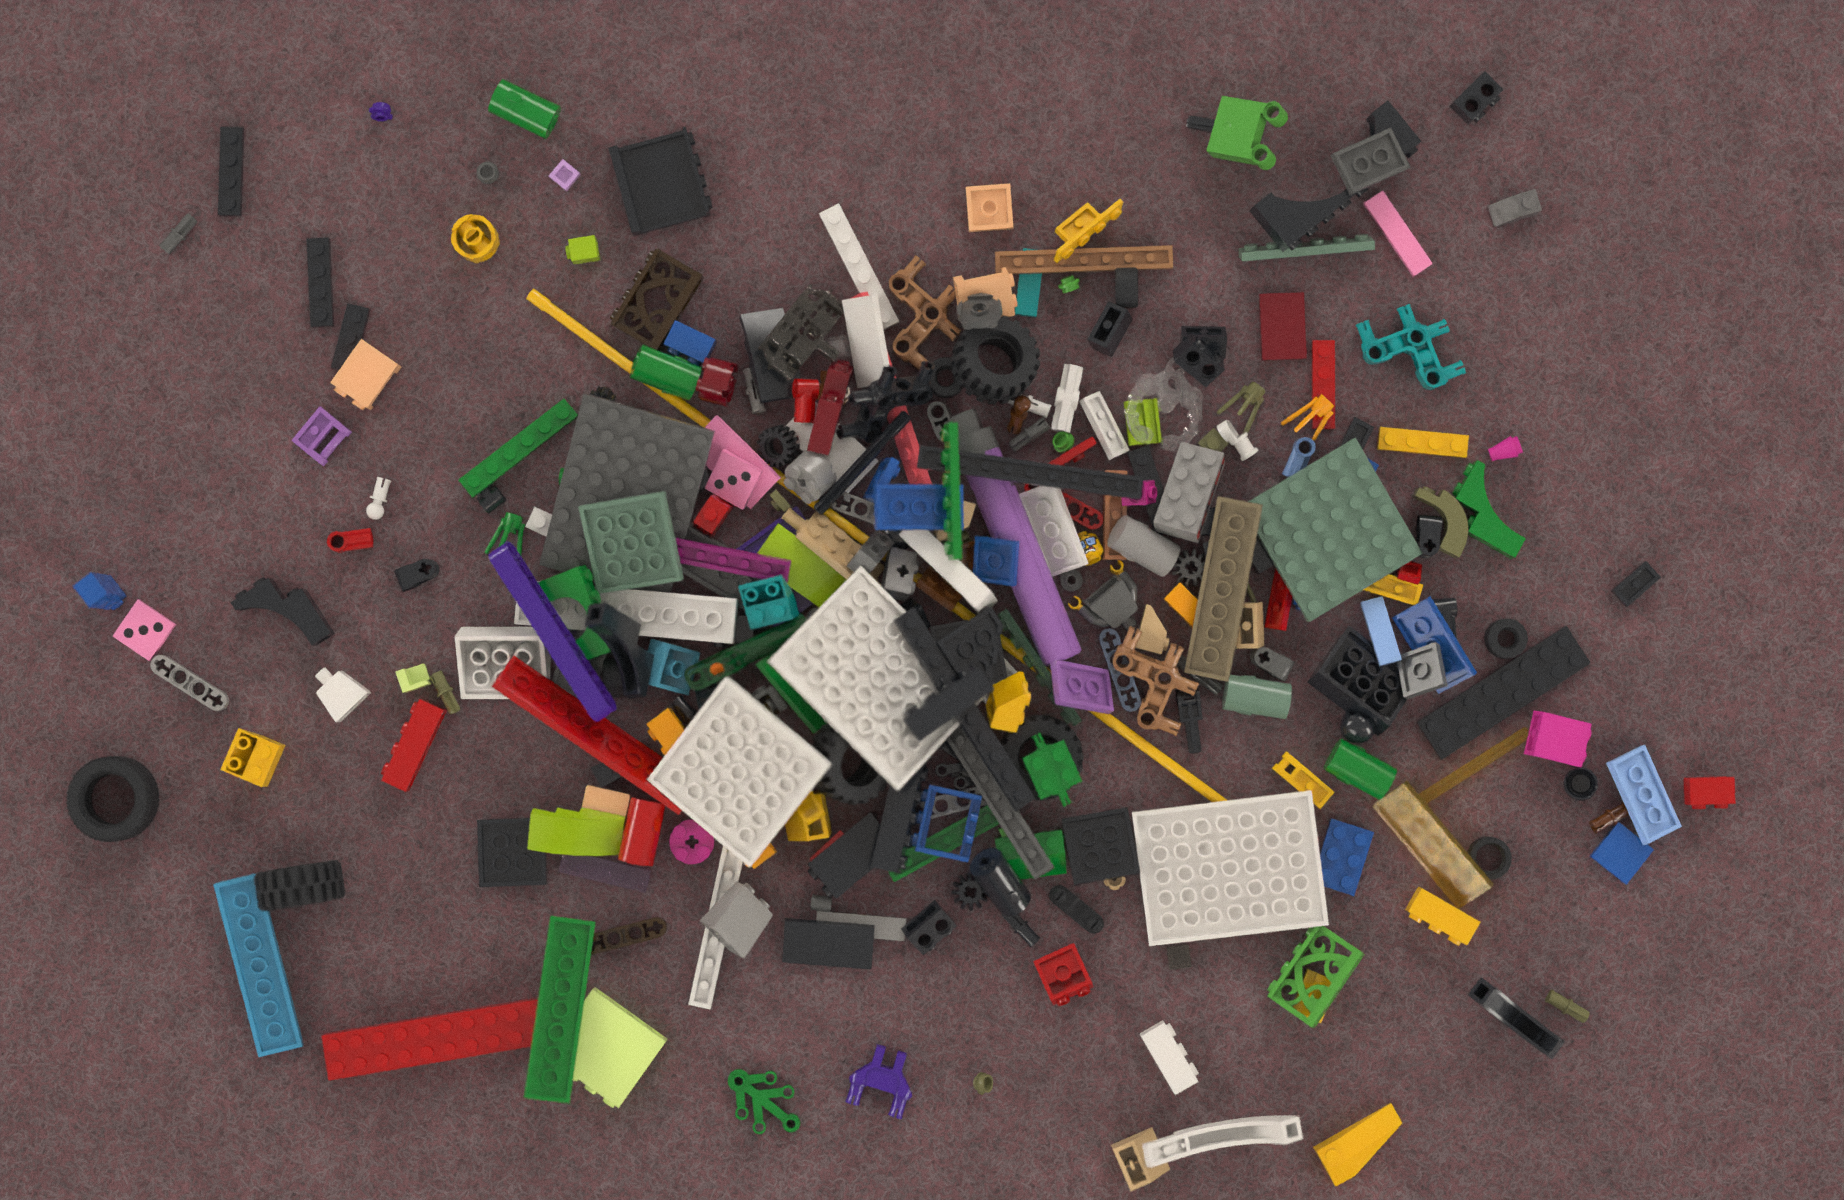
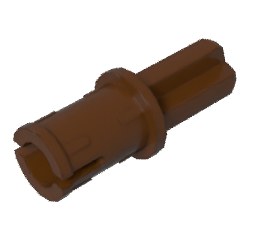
M1624 802L1611 810L1606 809L1604 814L1590 820L1589 825H1592L1590 826L1592 831L1597 834L1610 825L1615 826L1617 821L1628 816L1629 813Z

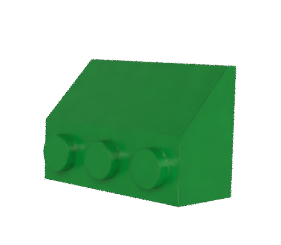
M1062 830L1033 832L1055 867L1041 877L1066 874ZM1008 836L994 838L996 849L1001 851L1020 879L1034 878Z

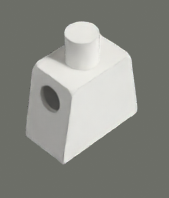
M323 668L315 676L323 684L316 693L335 722L344 720L371 694L367 688L344 671H338L332 675L326 668Z

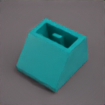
M782 575L738 586L750 629L791 620L799 615L794 594Z

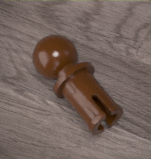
M1024 395L1015 398L1013 402L1014 407L1010 411L1011 418L1007 425V431L1011 432L1012 427H1014L1012 434L1020 433L1023 421L1028 416L1027 411L1031 407L1030 399Z

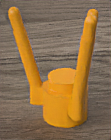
M1321 394L1281 422V425L1284 426L1311 408L1313 411L1294 428V432H1298L1316 414L1320 418L1325 415L1312 437V440L1315 441L1328 419L1334 414L1331 411L1334 405Z

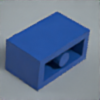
M675 320L664 345L668 348V353L674 356L682 354L688 357V362L699 366L703 364L705 357H710L717 341Z

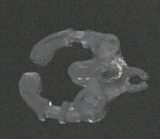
M1173 357L1168 360L1164 371L1155 375L1146 373L1138 377L1135 387L1130 395H1128V407L1123 413L1126 415L1128 428L1135 440L1148 445L1154 433L1149 427L1140 425L1138 420L1139 413L1135 412L1137 404L1143 402V396L1156 394L1158 410L1164 414L1172 412L1178 402L1184 408L1189 409L1187 415L1188 418H1191L1189 428L1185 427L1180 436L1171 434L1163 436L1161 439V449L1170 452L1178 450L1181 442L1189 443L1195 435L1197 436L1199 434V431H1197L1199 421L1203 419V394L1200 389L1190 385L1184 376V369L1180 367V369L1174 370L1172 368L1174 363ZM1170 377L1175 381L1174 389L1168 385Z

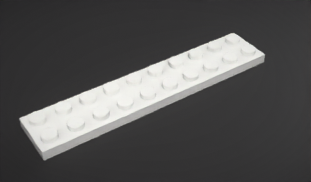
M632 589L600 594V603H608L641 624L640 636L734 644L738 599ZM564 597L551 602L568 629L586 630L584 625L587 614L578 601ZM516 602L514 624L532 626Z

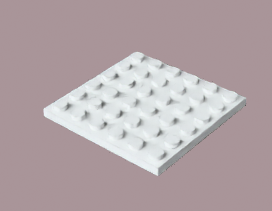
M727 676L647 780L742 862L751 867L832 763Z

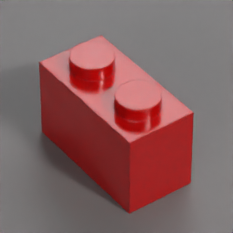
M1731 776L1684 778L1685 804L1692 805V809H1706V805L1714 804V808L1721 809L1728 808V804H1736L1735 778Z

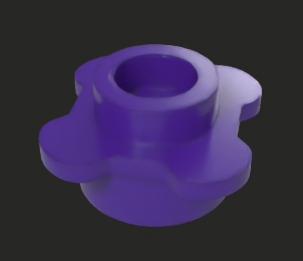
M377 102L369 108V112L372 113L371 118L376 121L384 122L387 119H393V115L390 114V105L387 103Z

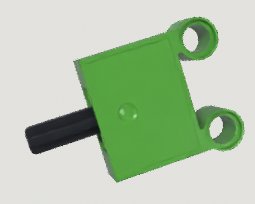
M1222 96L1216 119L1190 115L1186 122L1187 128L1212 132L1207 152L1213 158L1257 165L1262 170H1269L1275 165L1276 157L1266 145L1260 144L1266 121L1273 127H1281L1287 122L1288 114L1275 101L1262 103ZM1275 111H1279L1278 116L1271 118ZM1267 153V157L1263 161H1259L1260 157Z

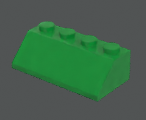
M777 651L768 654L756 666L812 733H816L828 722L768 662Z

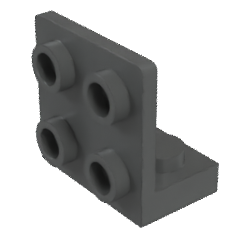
M763 685L750 694L775 716L787 708L773 685L768 688Z

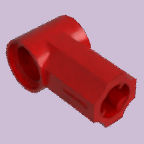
M795 378L792 384V395L795 398L794 422L814 423L815 400L819 396V381L816 379Z
M372 529L332 532L327 538V545L336 553L374 548ZM337 537H343L344 544L340 548H335L333 545V541Z

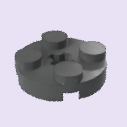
M987 293L970 295L967 301L963 304L960 301L957 306L958 320L966 330L985 327L989 329L995 328L1003 314L1001 301L993 299V295Z

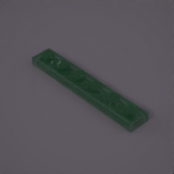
M1007 609L997 614L1003 624L1002 630L1004 632L1008 630L1012 636L1010 638L1012 645L1016 650L1021 649L1025 655L1022 657L1023 661L1029 669L1033 667L1037 673L1035 679L1041 687L1045 686L1050 693L1047 696L1055 706L1052 675ZM1058 705L1062 710L1060 716L1066 724L1070 723L1072 726H1075L1082 721L1074 708Z

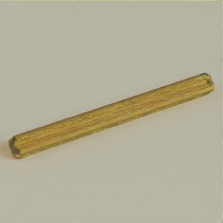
M1526 727L1521 728L1414 797L1415 801L1419 806L1426 805L1525 742L1529 730Z

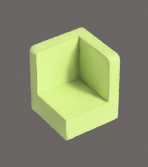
M425 664L396 671L403 693L432 684Z

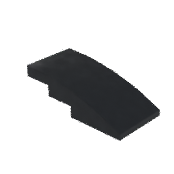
M783 308L740 314L739 320L745 335L744 344L750 360L749 369L760 403L792 399L793 381L795 378L801 379Z

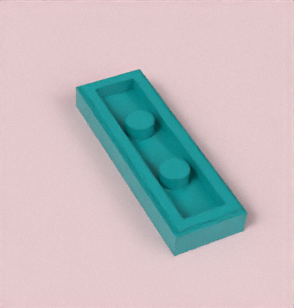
M1023 248L1022 251L1035 250V249ZM1042 273L1019 274L1015 315L1037 317Z

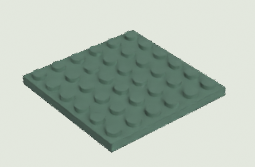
M1356 438L1349 440L1248 501L1263 504L1257 536L1307 622H1311L1423 554Z

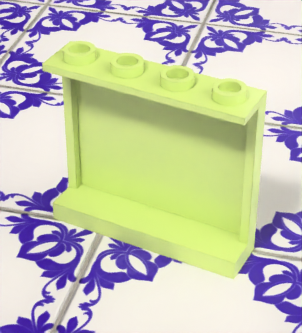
M594 987L584 1000L573 1080L578 1081L579 1079L586 1084L584 1087L594 1095L596 1093L604 1097L603 1101L612 1108L614 1106L619 1108L665 1044L667 1038Z

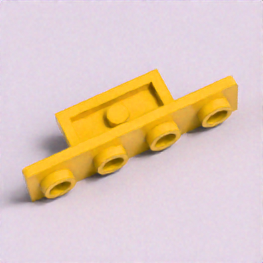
M1119 199L1102 214H1099L1087 202L1056 227L1055 233L1065 244L1056 250L1054 261L1058 263L1062 259H1068L1076 247L1079 245L1081 247L1084 246L1092 234L1095 232L1097 234L1100 233L1111 219L1113 221L1116 220L1122 213L1123 201Z

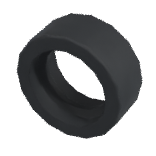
M1484 836L1476 839L1467 851L1469 869L1481 878L1493 880L1500 878L1508 872L1511 866L1512 854L1504 841L1498 838ZM1493 845L1501 851L1502 862L1496 870L1485 871L1478 866L1476 854L1482 846Z

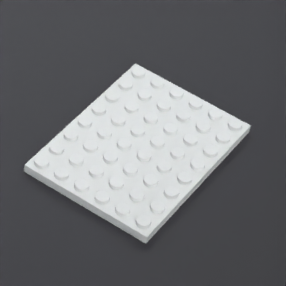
M860 566L768 662L897 791L959 726V723L954 717L925 739L918 742L902 720L906 717L904 712L914 705L919 708L925 704L924 698L933 692L936 695L939 692L893 621L906 611ZM985 696L975 703L976 706L985 698Z
M1311 790L1132 812L1149 946L1329 925Z

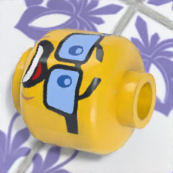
M1086 531L1078 533L1089 563L1085 566H1090L1100 561L1104 550L1097 535L1094 533L1087 534Z

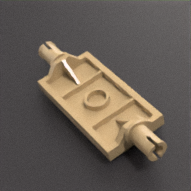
M791 507L786 511L781 519L796 530L795 533L797 535L795 537L845 579H848L854 572L847 565L862 546L832 523L827 516L821 515L817 511L809 520H804ZM879 562L869 575L881 586V583L878 582V576L884 570V565Z

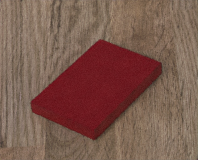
M1304 292L1259 294L1261 361L1307 359Z

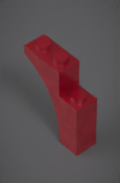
M838 359L837 362L833 361L828 368L807 447L808 451L827 456L831 452L843 403L854 370V366H850L848 361Z

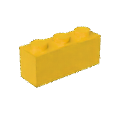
M1421 887L1416 889L1405 909L1410 913L1409 918L1418 923H1421L1422 920L1430 924L1428 929L1439 935L1441 931L1449 935L1447 940L1457 946L1461 943L1468 945L1480 924V921Z

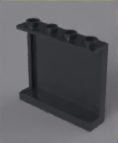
M686 126L682 127V131L618 148L617 145L608 147L633 236L710 216L709 209L713 208L710 195L705 196L703 188L707 187L704 174L699 175L697 167L701 166L698 153H693L692 145H696L693 133L688 132Z

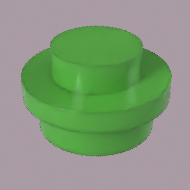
M1073 275L1061 279V284L1058 285V288L1062 289L1063 293L1071 292L1079 288L1078 282L1080 280L1079 278H1074Z
M1060 431L1053 438L1054 449L1059 453L1069 451L1074 445V437L1071 433Z

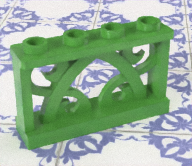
M1324 926L1309 927L1305 934L1307 939L1303 944L1299 943L1292 953L1295 955L1291 962L1287 961L1280 970V973H1282L1278 981L1273 980L1267 989L1270 992L1267 997L1314 1029L1365 955ZM1326 936L1329 938L1331 943L1329 953H1324L1326 950L1324 943L1321 948L1315 947V941L1318 937ZM1336 942L1351 951L1352 954L1347 957L1334 953ZM1308 949L1313 953L1303 957ZM1326 961L1324 971L1327 979L1331 982L1330 986L1318 984L1305 989L1303 966L1313 962ZM1331 961H1334L1332 967L1337 966L1339 969L1336 974H1331L1329 971ZM1294 971L1295 980L1288 979ZM1290 985L1292 991L1287 994L1293 995L1298 992L1300 996L1295 1000L1286 1001L1283 999L1281 991L1284 986ZM1318 989L1321 991L1319 999H1315L1314 994L1310 998L1308 996L1314 990ZM1302 1000L1311 1014L1306 1017L1292 1006Z

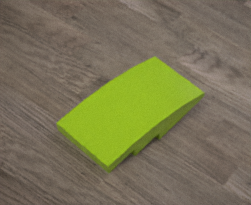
M777 524L757 554L792 560L787 584L820 608L847 579L797 539L796 535L780 524Z
M581 807L580 812L557 808L555 813L533 808L530 817L527 849L573 856L619 855L625 816Z

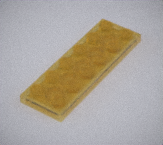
M1407 780L1387 793L1381 800L1374 802L1372 807L1457 909H1460L1492 888L1494 884Z

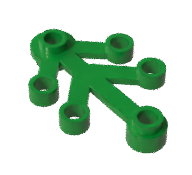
M736 1069L730 1073L728 1085L736 1092L737 1109L735 1116L737 1119L744 1120L749 1115V1109L745 1106L746 1092L752 1097L754 1112L752 1128L756 1134H762L766 1130L762 1106L782 1121L785 1131L795 1132L799 1129L800 1118L796 1114H787L768 1099L775 1097L792 1098L795 1093L792 1085L787 1084L781 1088L757 1090L751 1084L765 1082L768 1085H772L777 1080L776 1072L769 1070L766 1073L749 1075L745 1070ZM767 1074H773L775 1079L768 1081L766 1076ZM736 1077H741L743 1079V1083L741 1085H737L735 1083ZM790 1088L792 1094L789 1096L785 1095L784 1089ZM744 1109L746 1115L743 1117L739 1116L738 1110ZM794 1120L795 1126L788 1127L787 1121ZM757 1123L763 1124L764 1129L758 1131L755 1128V1125Z

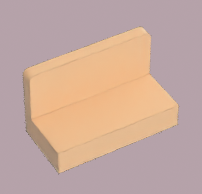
M587 785L582 807L625 816L626 820L630 794Z

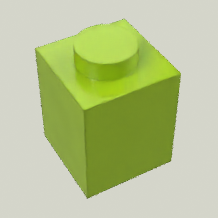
M595 235L568 239L569 246H565L567 259H571L574 265L600 261L598 242Z

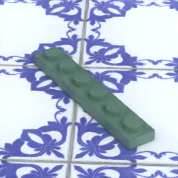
M1357 234L1355 238L1346 239V236H1335L1333 240L1325 241L1324 238H1312L1311 242H1303L1292 251L1288 248L1282 252L1275 242H1268L1266 246L1246 244L1244 248H1238L1241 261L1375 250V241L1371 236L1368 237V234Z

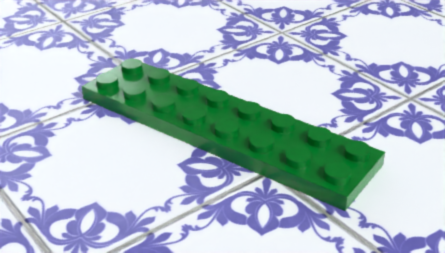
M550 916L523 1098L570 1103L595 922L557 916Z

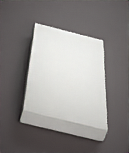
M877 294L842 300L857 388L868 387L872 382L879 380L883 367L890 365Z
M1039 486L1020 493L1019 496L1052 577L1089 564L1061 489Z

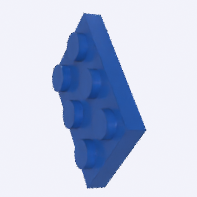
M892 457L881 459L863 499L874 502V484H889L891 479H895L900 470V467H898L900 461Z
M1330 818L1320 850L1324 887L1352 896L1355 895L1374 832Z

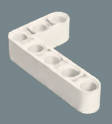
M902 530L899 533V536L954 587L978 614L988 607H992L998 601L990 589L959 560H948V555H945L944 546L928 530Z

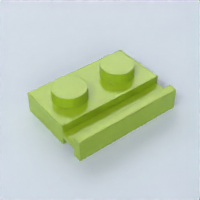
M1157 398L1125 401L1124 410L1129 446L1161 443Z

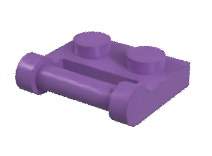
M320 406L291 441L322 466H325L328 462L327 458L346 436L349 437L352 431ZM334 427L337 428L339 431L320 454L316 452L315 449Z

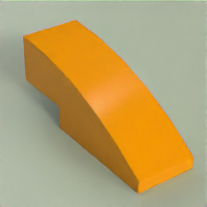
M1178 583L1163 600L1193 629L1198 600L1181 583Z

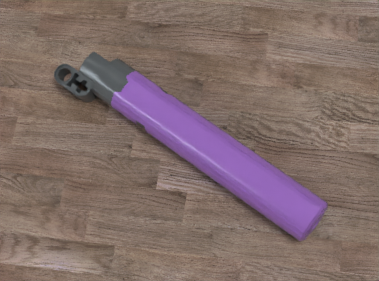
M933 402L929 405L927 414L936 437L940 441L941 429L944 428V425H938V422H944V424L958 422L959 451L1004 457L992 427H983L976 409H970L953 416L949 406L945 403ZM937 406H942L944 409V414L940 418L934 415V410ZM966 475L971 490L977 499L976 502L990 537L1020 541L1017 585L1011 586V589L1042 665L1049 666L1054 660L1063 661L1080 653L1082 649L1016 486L1013 482Z

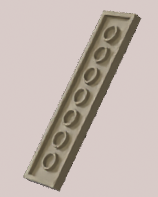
M1221 496L1217 498L1184 673L1229 681L1263 504Z

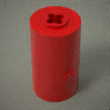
M630 797L618 860L633 865L654 866L666 807L659 801Z

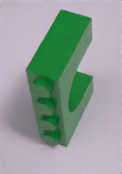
M586 565L573 568L538 582L550 602L564 597L572 598L583 606L586 614L589 605L601 602V596L595 590L592 582L593 575ZM587 627L583 635L575 640L587 660L611 652L602 638Z

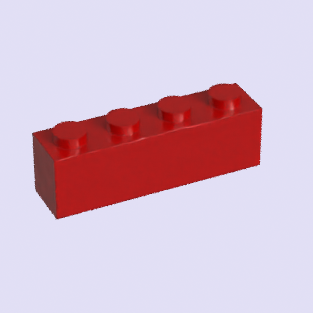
M419 699L418 702L415 701L410 709L412 716L409 722H405L401 728L400 734H402L399 743L395 742L390 754L393 756L390 763L386 762L381 771L383 775L381 781L402 791H410L445 717L446 709L424 699Z

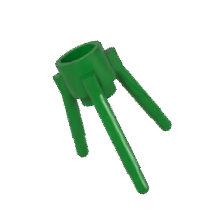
M506 512L505 517L501 519L499 527L489 542L485 554L490 552L503 530L504 533L499 546L506 542L509 533L516 534V531H518L517 551L522 556L523 531L525 528V524H522L523 517Z

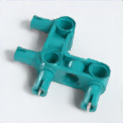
M1408 304L1397 309L1404 326L1403 330L1378 339L1373 334L1369 320L1355 325L1363 342L1361 344L1363 359L1368 364L1383 363L1395 355L1403 352L1405 354L1408 353V355H1411L1415 365L1417 379L1422 387L1427 390H1433L1445 385L1451 378L1466 374L1465 367L1455 370L1463 366L1461 360L1442 367L1432 345V338L1449 333L1448 326L1439 329L1447 324L1445 319L1428 326L1421 325V323L1416 322L1410 307L1411 305ZM1412 332L1419 334V343H1414L1411 340ZM1370 348L1378 350V359L1370 357ZM1429 373L1436 376V384H1430L1427 381Z

